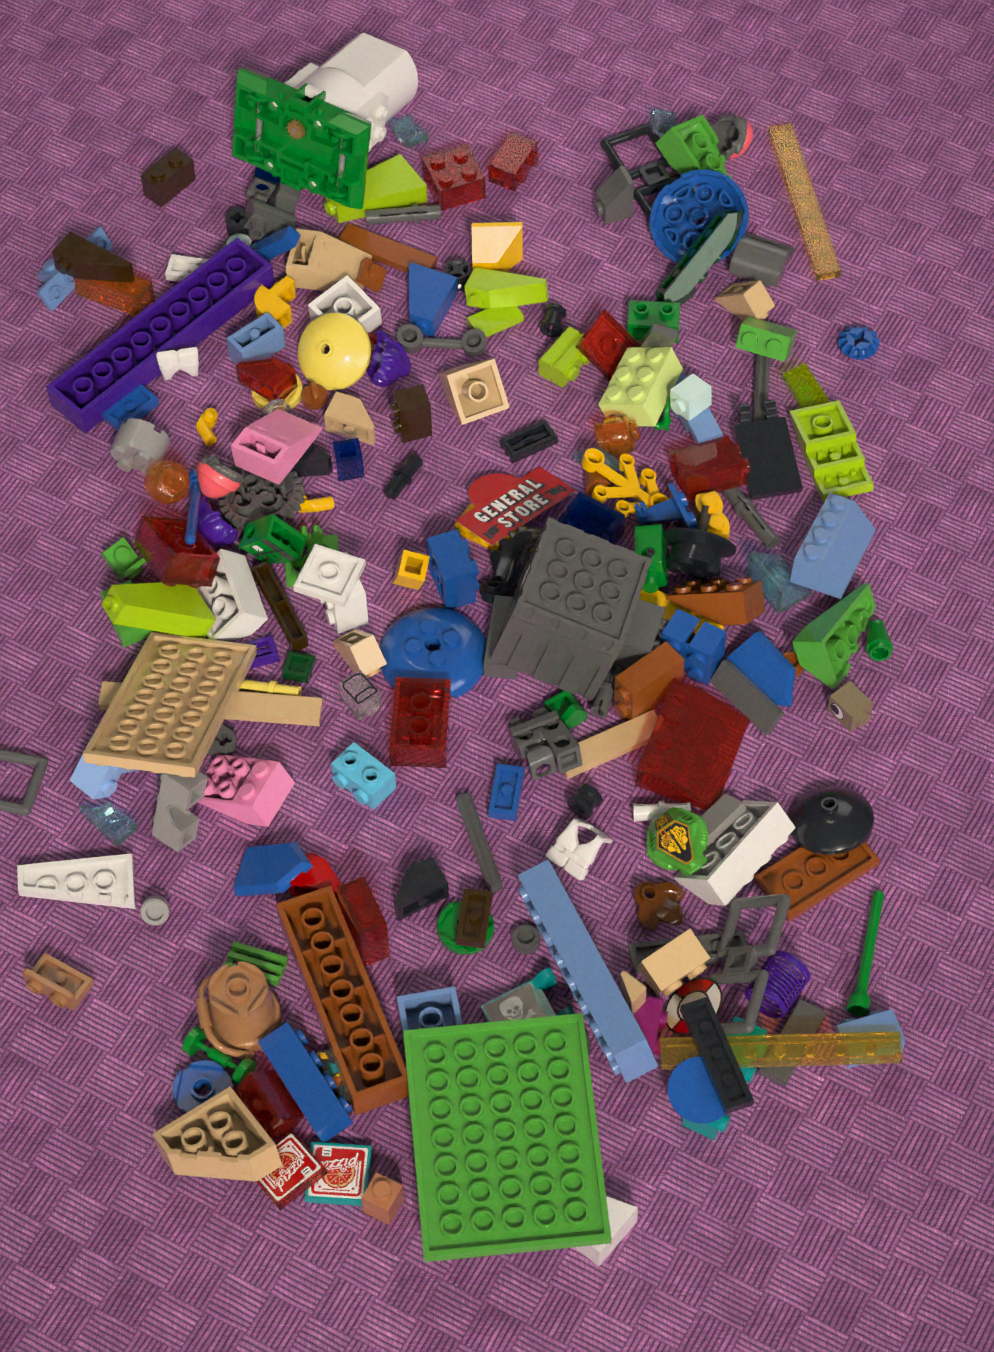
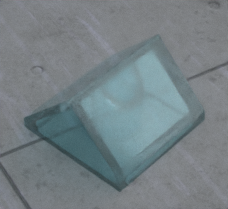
M754 551L749 554L747 576H751L752 580L762 581L763 597L778 614L810 597L812 591L809 588L790 582L792 568L782 556Z

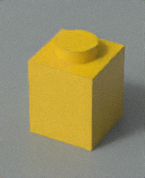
M403 550L398 558L393 584L419 590L425 581L430 556Z

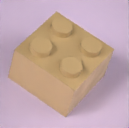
M688 929L642 960L637 969L656 996L664 993L667 997L683 985L681 982L683 978L687 976L689 980H692L707 969L705 963L710 957L692 930Z

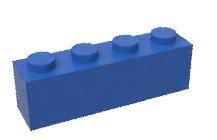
M286 1022L258 1041L323 1143L354 1123L348 1115L352 1108L342 1095L337 1098L333 1090L338 1088L329 1073L322 1075L319 1067L323 1065L314 1050L308 1053L304 1047L309 1042L300 1028L294 1031L290 1024Z

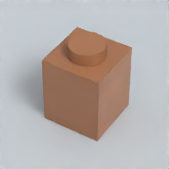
M375 1173L361 1198L363 1212L390 1225L405 1200L403 1185Z

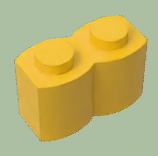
M715 491L697 494L694 514L697 524L699 523L702 506L707 505L709 506L708 513L711 514L707 532L729 540L730 525L727 517L722 513L723 503L719 494Z

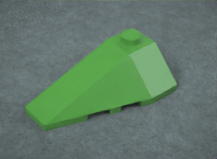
M864 583L806 625L792 641L793 650L797 655L800 666L831 689H836L851 668L848 661L851 654L858 651L859 645L857 640L860 632L866 631L876 608L869 583Z

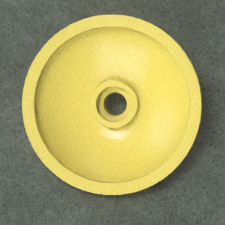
M342 313L324 314L314 319L301 335L298 344L300 368L309 381L313 380L315 384L322 385L326 390L337 391L352 386L363 376L369 365L371 356L369 336L364 327L351 316ZM329 345L330 351L325 354L324 349Z

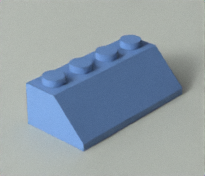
M829 493L794 558L790 582L839 599L843 597L876 531L855 501Z

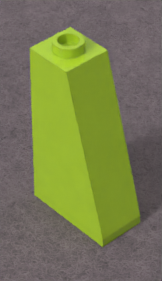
M399 154L367 170L362 209L349 208L326 197L323 206L329 216H333L338 223L366 217L367 209L410 207L413 204H423L427 202V185L403 156Z
M191 581L112 585L101 604L113 624L205 639L216 621V618Z

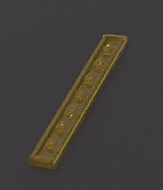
M793 124L769 127L768 134L815 279L817 281L841 277V269Z
M900 1031L726 1036L740 1068L902 1063L903 1061ZM691 1037L660 1038L661 1070L675 1069L681 1062L692 1057H699Z

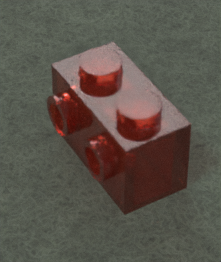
M511 132L488 165L489 182L516 191L519 185L526 181L531 167H535L539 161L538 141Z
M275 1070L250 1072L234 1091L270 1138L288 1136L305 1117Z

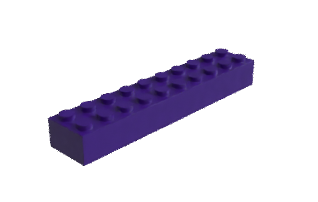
M237 237L48 384L46 388L51 405L86 434L103 420L102 413L140 384L145 387L161 374L156 356L157 352L178 351L179 349L197 346L254 301L255 293L261 285L267 289L273 286L275 282L272 264Z

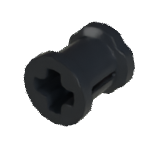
M551 303L544 307L545 319L540 325V331L545 336L554 338L562 334L563 327L561 324L567 314L566 309L562 305Z

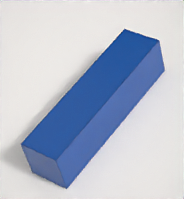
M289 225L252 244L250 248L268 261L296 247L301 235Z

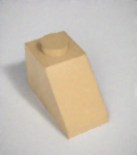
M761 280L731 284L715 297L719 304L742 321L748 316L763 320L769 315L768 311L775 306Z
M336 392L324 414L325 430L374 445L376 442L374 424L361 399L350 394Z
M354 629L332 641L334 647L354 674L362 673L365 677H371L380 672V667L387 664L373 634Z

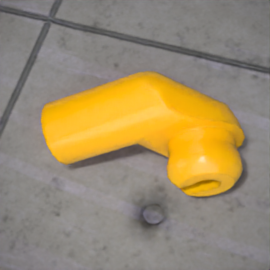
M207 408L196 423V430L206 446H212L217 441L212 430L217 422L218 412L213 408Z
M304 495L305 503L300 504L301 511L297 512L312 513L331 510L334 508V500L331 496L308 500L307 496Z

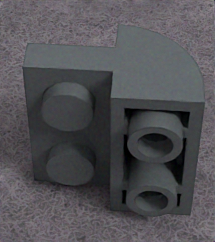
M747 233L737 243L729 272L736 274L739 278L755 281L761 280L764 286L777 287L784 277L785 268L792 259L795 248Z

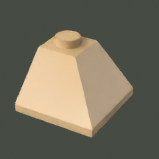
M494 358L464 364L439 373L446 398L461 425L510 408Z

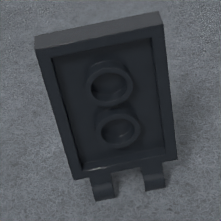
M775 400L764 401L762 410L765 420L755 422L751 420L749 403L738 405L737 417L740 424L734 425L733 432L749 498L757 500L802 492V482L786 417H777Z

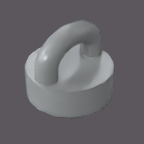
M158 895L146 898L141 906L142 919L147 924L153 926L163 924L167 921L170 914V903Z

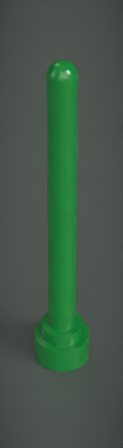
M881 890L874 891L872 895L856 990L852 992V995L847 1000L846 1010L855 1016H867L870 1013L871 999L867 990L884 900V893Z

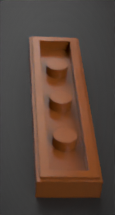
M348 224L338 240L372 255V260L408 274L410 263L434 269L437 264L436 256L352 224Z

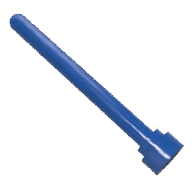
M196 469L188 473L186 481L188 489L191 490L185 542L188 545H192L196 541L201 498Z

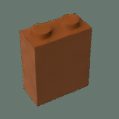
M667 641L615 677L614 710L619 717L626 718L628 721L633 720L642 714L654 710L682 690L684 658Z

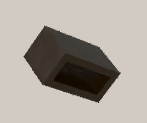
M176 147L140 175L144 196L160 207H163L196 180L193 159Z
M420 384L393 391L394 402L390 403V409L394 418L391 419L394 434L400 435L402 443L432 436L431 403L424 385Z

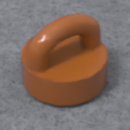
M313 380L309 381V385L301 392L302 403L308 409L317 410L326 405L327 391L322 385L315 384Z

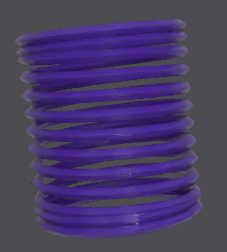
M777 950L761 966V969L772 973H769L770 978H768L764 996L777 1003V1005L766 1000L764 997L762 1000L781 1010L771 1008L763 1002L761 1005L769 1010L782 1013L776 1014L761 1006L759 1012L771 1018L781 1019L786 1015V1011L789 1010L794 1000L799 996V993L802 992L804 986L807 985L811 975L805 964L797 957L783 950ZM773 956L781 957V958H783V959H786V960L789 961L790 963H792L797 969H799V971H800V972L802 973V975L804 976V979H805V980H803V978H802V976L800 975V973H799L792 965H790L789 963L785 962L784 960H781V959H779V958H775V957H773ZM775 960L782 962L788 967H790L799 976L800 979H798L797 976L791 970H789L784 965L775 962ZM755 982L748 984L745 989V996L748 1001H750L751 989H753Z

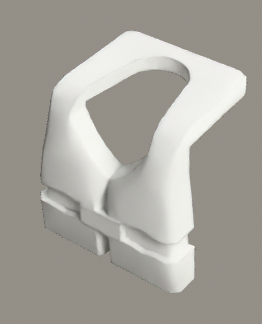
M197 347L156 353L164 380H171L172 376L179 370L189 373L192 377L198 376L199 358Z
M575 818L557 837L555 845H551L545 855L547 859L559 867H564L567 873L581 881L587 875L588 867L593 863L602 843L611 844L613 839L589 822ZM578 826L593 831L597 834L596 838L589 843L579 844Z

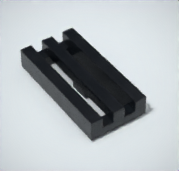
M546 420L500 439V447L505 449V454L510 457L512 464L558 443L557 435ZM545 430V432L540 433V434H538V435H536V436H533V435H535V434H537V433H539V432ZM524 439L523 442H520V443H518V444H516V445H514V446H510V445L515 444V443H517V442H519V441H521V440Z

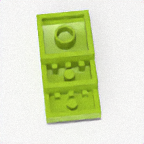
M839 400L789 411L801 452L822 502H825L829 493L848 497L873 491V481L865 468V457L856 442V432Z

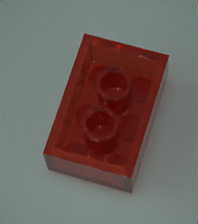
M142 516L133 545L160 581L167 586L179 584L188 585L192 588H200L201 586L212 587L220 557L198 529L195 543L188 545L185 542L187 520Z
M395 677L389 745L391 766L447 768L452 703L451 679Z

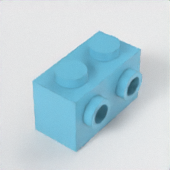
M355 742L331 763L333 782L341 789L346 788L360 804H367L373 810L396 789L395 773Z

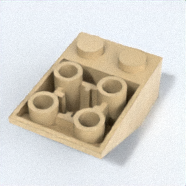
M296 228V231L301 236L296 247L290 249L286 264V275L294 280L296 288L327 291L348 275L364 290L365 286L358 283L356 278L361 261L366 257L372 260V255L321 231Z

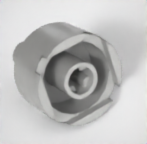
M130 418L127 419L126 423L124 421L121 422L111 445L110 454L117 461L116 466L126 472L136 469L143 475L152 478L159 471L171 442L169 436L163 430L161 434L153 430L155 425L150 422Z

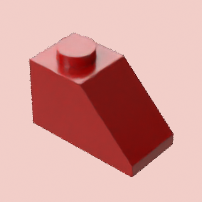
M306 853L305 856L310 860L313 867L305 874L301 872L290 882V896L298 897L331 885L339 906L345 907L347 903L345 888L326 859L315 853Z

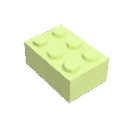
M627 347L598 404L610 426L656 425L666 405V399L670 396V389L676 385L683 370L672 347Z

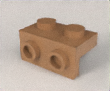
M47 953L42 955L32 970L25 968L22 972L26 983L25 986L36 995L42 993L49 997L50 1001L59 1008L67 1007L72 1011H75L94 985L92 978Z

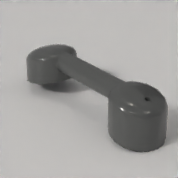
M405 324L397 331L398 343L409 354L417 353L422 348L459 349L463 350L468 356L476 357L481 355L487 347L486 335L480 329L467 331L462 339L423 337L420 328L413 324Z

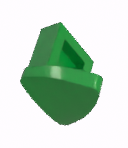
M563 691L544 702V708L549 713L556 711L559 719L568 730L588 718L585 709L567 691Z

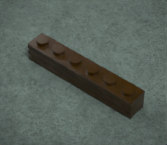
M268 561L253 566V577L292 651L296 652L308 647V636Z

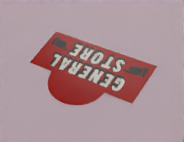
M540 466L520 479L508 474L485 475L475 480L468 490L469 500L475 508L455 521L490 545H494L509 535V531L517 530L576 490Z

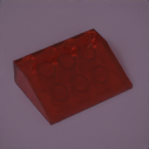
M673 679L638 766L635 786L683 803L690 802L692 806L708 810L721 798L750 720L703 689Z

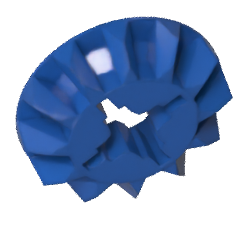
M857 324L853 328L847 326L844 332H840L838 346L847 357L863 360L872 357L878 351L880 339H878L876 331H870L869 326L862 328ZM862 337L863 342L861 341L855 346V340Z

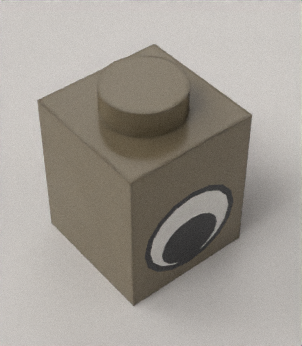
M849 681L829 696L827 711L851 732L858 726H865L870 721L873 702Z

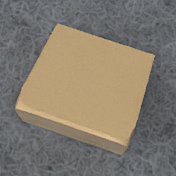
M623 971L620 977V989L629 1009L634 1014L646 1002V986L626 971Z

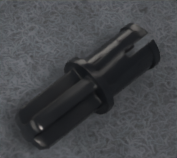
M409 454L400 469L398 468L393 472V478L383 490L386 498L395 500L405 486L412 483V477L423 464L419 456Z

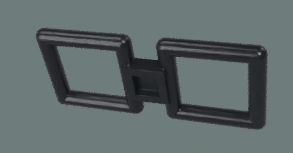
M648 123L603 139L600 142V146L616 170L625 165L613 146L647 134L663 159L628 171L632 180L640 178L645 185L634 190L633 197L650 222L652 207L646 196L661 191L667 184L670 185L679 179L681 174L670 176L665 169L671 167V165L655 144L661 137L654 126Z

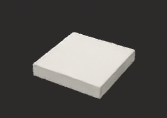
M315 544L293 585L294 591L345 608L366 566V560Z

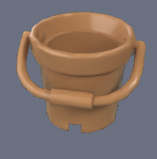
M238 962L237 966L228 967V964L220 967L213 975L202 980L197 990L195 1002L200 1027L204 1029L206 1037L211 1044L224 1054L234 1057L253 1058L255 1052L262 1049L258 1041L282 1025V1010L275 994L269 990L263 972L253 964ZM207 986L209 990V1004L207 1002V998L205 997V990Z

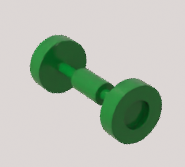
M199 1026L194 1027L185 1038L182 1051L189 1056H193L200 1049L208 1053L207 1056L223 1067L229 1066L235 1070L232 1077L233 1084L239 1088L247 1085L256 1071L257 1063L250 1058H245L239 1065L235 1064L227 1054L222 1053L215 1047L210 1048L205 1045L206 1034L204 1029Z

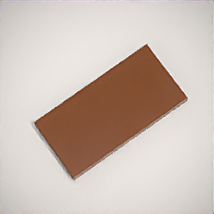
M866 842L851 851L835 855L817 854L799 847L755 875L753 881L765 895L788 894L791 897L786 921L789 923L880 865V859Z

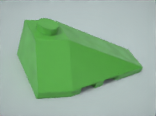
M704 115L671 127L655 143L667 162L681 175L694 170H713L723 173L732 179L726 173L724 167L726 163L725 157L720 155L717 148L719 143L717 135Z

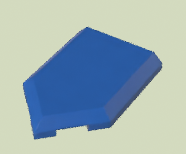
M761 631L754 633L724 659H729L776 705L792 707L796 669Z
M297 842L247 847L233 886L235 895L242 897L283 893L291 886L290 882L301 872L305 874L313 865Z

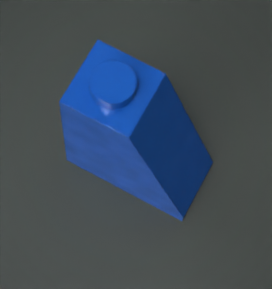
M410 263V324L420 328L422 335L434 337L458 295L457 277Z

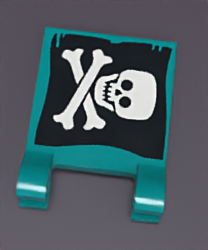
M550 968L541 971L531 981L480 1005L488 1022L575 1014L571 1006L555 1014L543 991L557 986L556 978Z

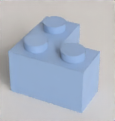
M82 754L69 781L94 800L110 797L117 789V782L122 773L138 770L84 763Z

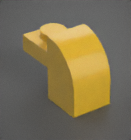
M286 276L280 282H276L270 290L261 285L254 296L256 317L259 318L268 312L283 329L292 323L291 306L288 303L296 297L294 280Z

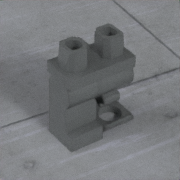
M255 177L245 194L246 200L249 203L245 209L246 220L244 221L243 228L249 229V237L259 240L264 235L268 237L289 225L295 229L296 203L300 198L301 191L282 183L276 188V184ZM265 184L269 188L267 190H259L255 186Z
M543 707L535 710L532 714V720L524 722L522 718L517 717L509 721L512 748L520 760L528 759L532 781L552 774L556 770L559 774L582 766L580 745L559 719L556 711L549 713ZM549 764L546 771L536 773L539 766Z

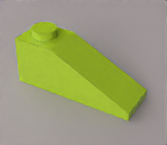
M478 267L474 268L464 286L467 306L483 309L547 302L549 299L547 279Z

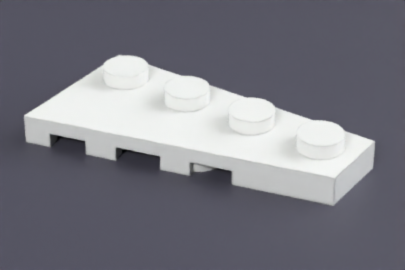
M132 853L17 865L18 892L20 896L136 909Z

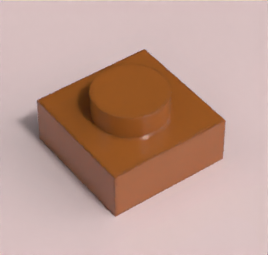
M366 257L360 263L356 281L377 293L382 289L387 269Z

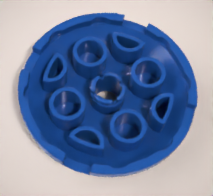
M694 170L684 173L670 185L667 184L653 203L650 214L652 238L659 250L668 259L678 263L719 211L742 210V223L738 237L730 251L727 249L723 250V255L719 260L721 261L735 250L737 243L746 233L749 221V208L746 197L737 183L723 173L713 170ZM699 218H707L702 224L696 225Z
M441 607L417 609L397 619L384 634L379 648L387 664L382 666L381 670L388 684L395 691L409 699L426 703H438L439 699L453 696L458 698L470 691L482 678L487 642L479 627L462 613Z

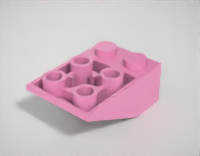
M276 409L246 426L231 444L235 466L280 485L320 434L322 427Z
M217 754L204 774L208 777L204 798L197 803L246 824L268 827L295 782L279 761Z

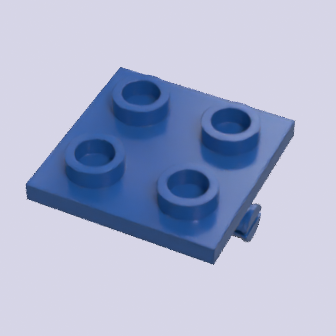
M673 483L668 485L672 498L649 508H646L644 502H639L641 508L638 503L635 504V518L641 526H646V524L648 526L657 522L681 521L683 528L697 529V521L693 512H690L687 507L688 503L683 491L677 492Z

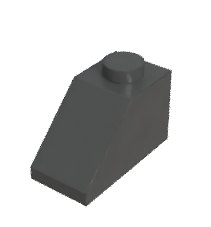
M625 166L619 167L596 190V202H593L594 211L597 216H601L605 225L633 217L634 182Z

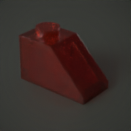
M276 358L239 362L236 365L238 382L277 406L297 387L296 370L290 364L283 363Z

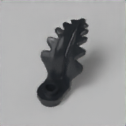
M527 526V530L519 527L518 533L514 530L509 531L508 534L511 540L503 538L499 541L501 551L493 550L490 554L494 570L493 579L481 584L479 588L483 601L494 604L495 595L507 596L514 593L516 583L526 565L524 562L529 559L532 553L530 549L534 548L542 529L540 527Z

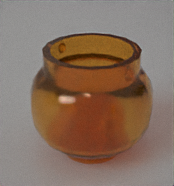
M612 413L606 416L602 422L594 424L598 445L604 457L609 455L620 457L622 454H631L636 448V441L641 440L636 420L630 421L629 417L624 413Z
M164 460L157 462L148 470L144 486L146 492L153 500L160 504L171 505L180 502L186 497L190 488V478L184 466L176 461Z

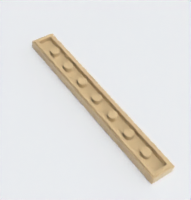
M102 681L98 702L99 710H107L122 683ZM238 691L225 719L320 727L323 698Z

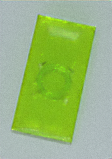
M806 363L783 373L782 378L801 408L830 402Z

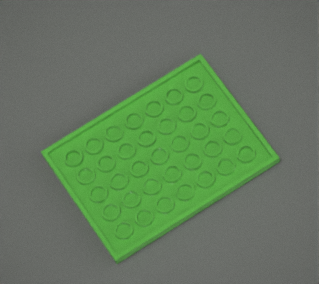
M583 1013L403 1030L424 1262L611 1244L612 1238Z

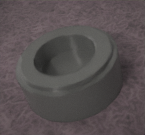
M522 924L513 930L512 946L518 953L532 954L540 947L541 935L535 926Z

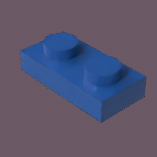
M140 384L102 413L103 420L118 432L122 421L126 423L127 419L143 418L159 405V399Z
M497 764L488 818L517 820L525 767Z

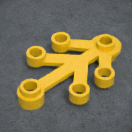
M590 448L584 453L581 460L584 470L590 473L597 471L619 486L605 487L597 485L591 494L593 501L596 503H604L607 498L635 497L640 502H644L646 508H649L669 499L666 495L659 493L656 484L657 476L652 469H643L638 481L634 468L635 460L630 454H622L617 461V467L624 471L626 477L624 478L604 464L605 457L600 450ZM639 482L647 487L648 493L640 488ZM619 500L613 509V513L618 518L623 519L629 513H636V503H638L640 508L641 506L639 502L628 503L625 500Z

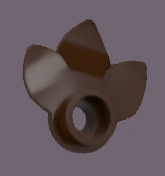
M645 881L638 884L634 889L633 899L639 907L637 917L640 923L651 932L658 926L659 921L671 925H680L683 922V912L678 902L686 895L683 889L671 882H662L656 885ZM644 891L651 893L653 898H647Z

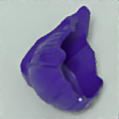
M379 330L376 333L377 343L372 354V367L367 371V374L374 385L387 387L410 373L411 362L404 348L383 331Z
M202 495L194 545L226 546L235 542L239 532L234 529L233 525L225 522L219 511H212L211 504L208 503L206 496Z

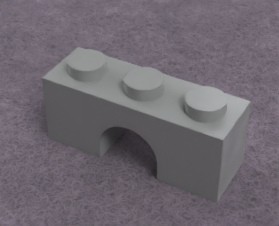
M198 771L196 777H181L162 773L160 776L161 785L156 798L157 808L153 816L152 835L177 852L196 839L200 818L188 809L204 798L208 777Z

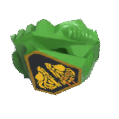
M672 807L650 822L647 831V855L653 863L668 871L679 869L683 876L691 875L707 862L704 851L707 848L709 833L704 819L683 808Z

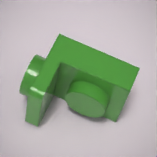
M124 537L101 553V556L119 580L127 576L129 579L134 578L143 571L140 566L147 562L144 557L139 559Z

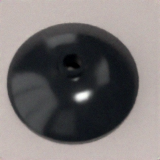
M839 786L821 787L807 792L793 804L788 816L795 826V829L790 833L795 842L810 852L823 855L841 854L857 848L867 840L874 827V813L868 800L852 789Z

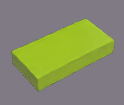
M517 306L488 308L467 317L469 327L471 329H480L485 333L486 337L524 321V315Z

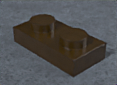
M464 888L456 934V945L485 948L493 892Z

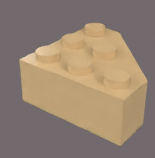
M228 1087L153 1133L160 1155L175 1175L257 1182L283 1166L275 1143L231 1087Z

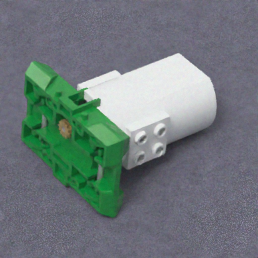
M361 33L320 67L309 63L285 83H281L254 70L240 68L236 83L232 156L270 172L274 177L279 176L280 183L298 191L306 188L312 194L317 193L346 207L362 209L366 187L368 153L375 144L384 139L386 135L385 123L404 108L417 92L418 75L411 56L404 49L366 33Z

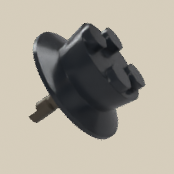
M702 506L697 529L670 528L663 531L666 543L672 547L667 559L668 571L677 574H690L692 579H701V582H707L708 577L720 575L721 558L732 557L736 554L737 548L732 542L719 535L707 532L711 514L708 513L709 506Z

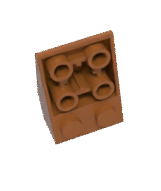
M751 576L738 577L735 581H726L724 577L710 579V582L701 583V579H689L684 581V585L676 586L674 591L666 595V600L719 625L748 624L765 612L762 581L752 580Z

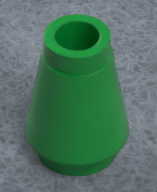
M873 620L868 625L866 652L871 659L883 661L891 656L893 644L885 623L881 620Z

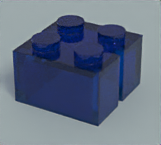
M579 492L568 505L567 513L563 512L557 519L562 524H568L584 531V533L607 540L614 545L618 543L625 533L624 514L582 492Z

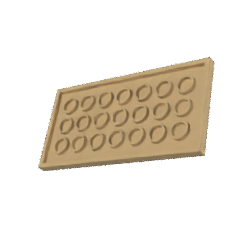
M151 632L84 750V763L121 767L127 770L136 769L151 771L152 773L173 774L181 777H196L257 655L256 645Z

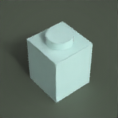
M692 373L670 389L671 409L676 414L690 421L712 405L711 386Z

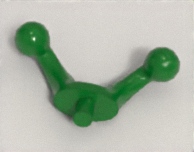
M670 396L666 399L663 419L659 422L657 421L655 426H651L656 430L664 429L667 432L670 429L668 427L672 422L670 419Z

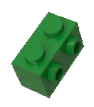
M629 300L627 340L641 341L653 323L676 329L678 334L674 343H678L680 303Z

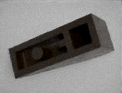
M72 232L52 251L55 268L60 273L67 274L75 279L132 283L135 280L131 262Z

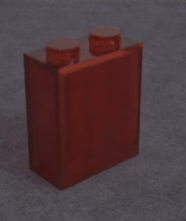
M728 435L668 451L670 473L687 500L696 498L697 494L713 491L720 492L748 484L749 462L746 457H742L738 444H734Z
M363 876L338 886L339 906L364 967L390 957L387 923L365 877Z

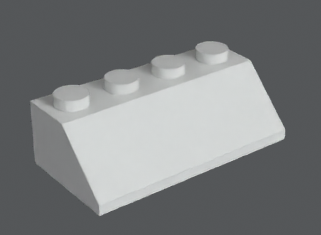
M743 800L742 802L747 810L706 848L704 854L707 857V862L700 869L686 877L679 870L674 879L708 904L722 906L730 904L736 898L739 890L754 878L756 871L771 859L773 852L788 840V836L795 829V826L778 802Z

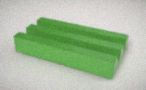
M233 941L232 949L229 951L228 959L224 962L223 966L228 964V967L237 966L238 964H234V961L253 964L259 969L275 972L276 976L265 972L263 974L268 984L279 986L289 962L288 957Z

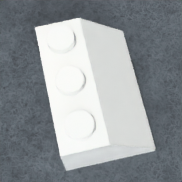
M220 549L188 580L193 583L216 618L207 634L208 639L229 642L250 636L268 620L245 555Z

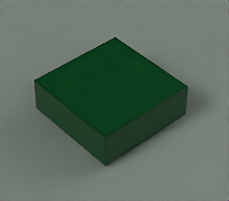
M289 651L281 673L282 679L309 684L316 663V657Z

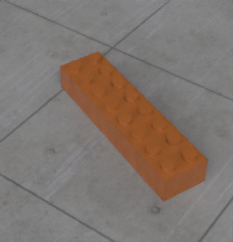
M331 885L277 903L276 908L281 929L355 1116L409 1097L406 1067Z

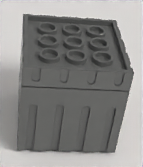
M549 517L520 575L519 583L512 597L490 661L497 664L499 662L506 664L507 668L522 674L527 673L539 681L549 685L550 683L558 685L557 688L574 695L576 693L583 695L584 699L593 701L624 645L625 636L629 630L633 618L632 615L636 609L652 559L644 555H638L634 551L622 546L611 544L609 541L595 535L584 533L580 529L568 524H562L558 520Z

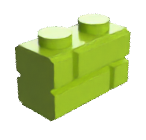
M569 326L539 359L540 376L549 381L552 380L553 383L562 388L569 381H575L580 373V368L592 361L579 348L586 335L580 334L578 330Z

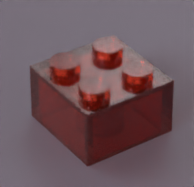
M468 143L422 157L423 179L435 204H440L441 211L486 198L485 176Z

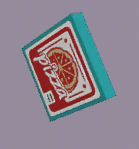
M311 1142L310 1155L321 1167L307 1178L305 1203L362 1206L361 1198L369 1184L372 1146Z

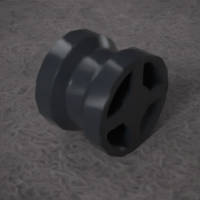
M234 208L227 212L225 222L229 237L234 234L249 236V229L243 228L244 221L246 220L244 209Z
M461 259L452 260L446 265L445 272L457 277L458 292L464 291V286L471 273L470 265Z
M581 784L577 789V794L572 795L567 800L571 811L582 819H589L593 815V809L598 808L603 803L600 793L588 784Z

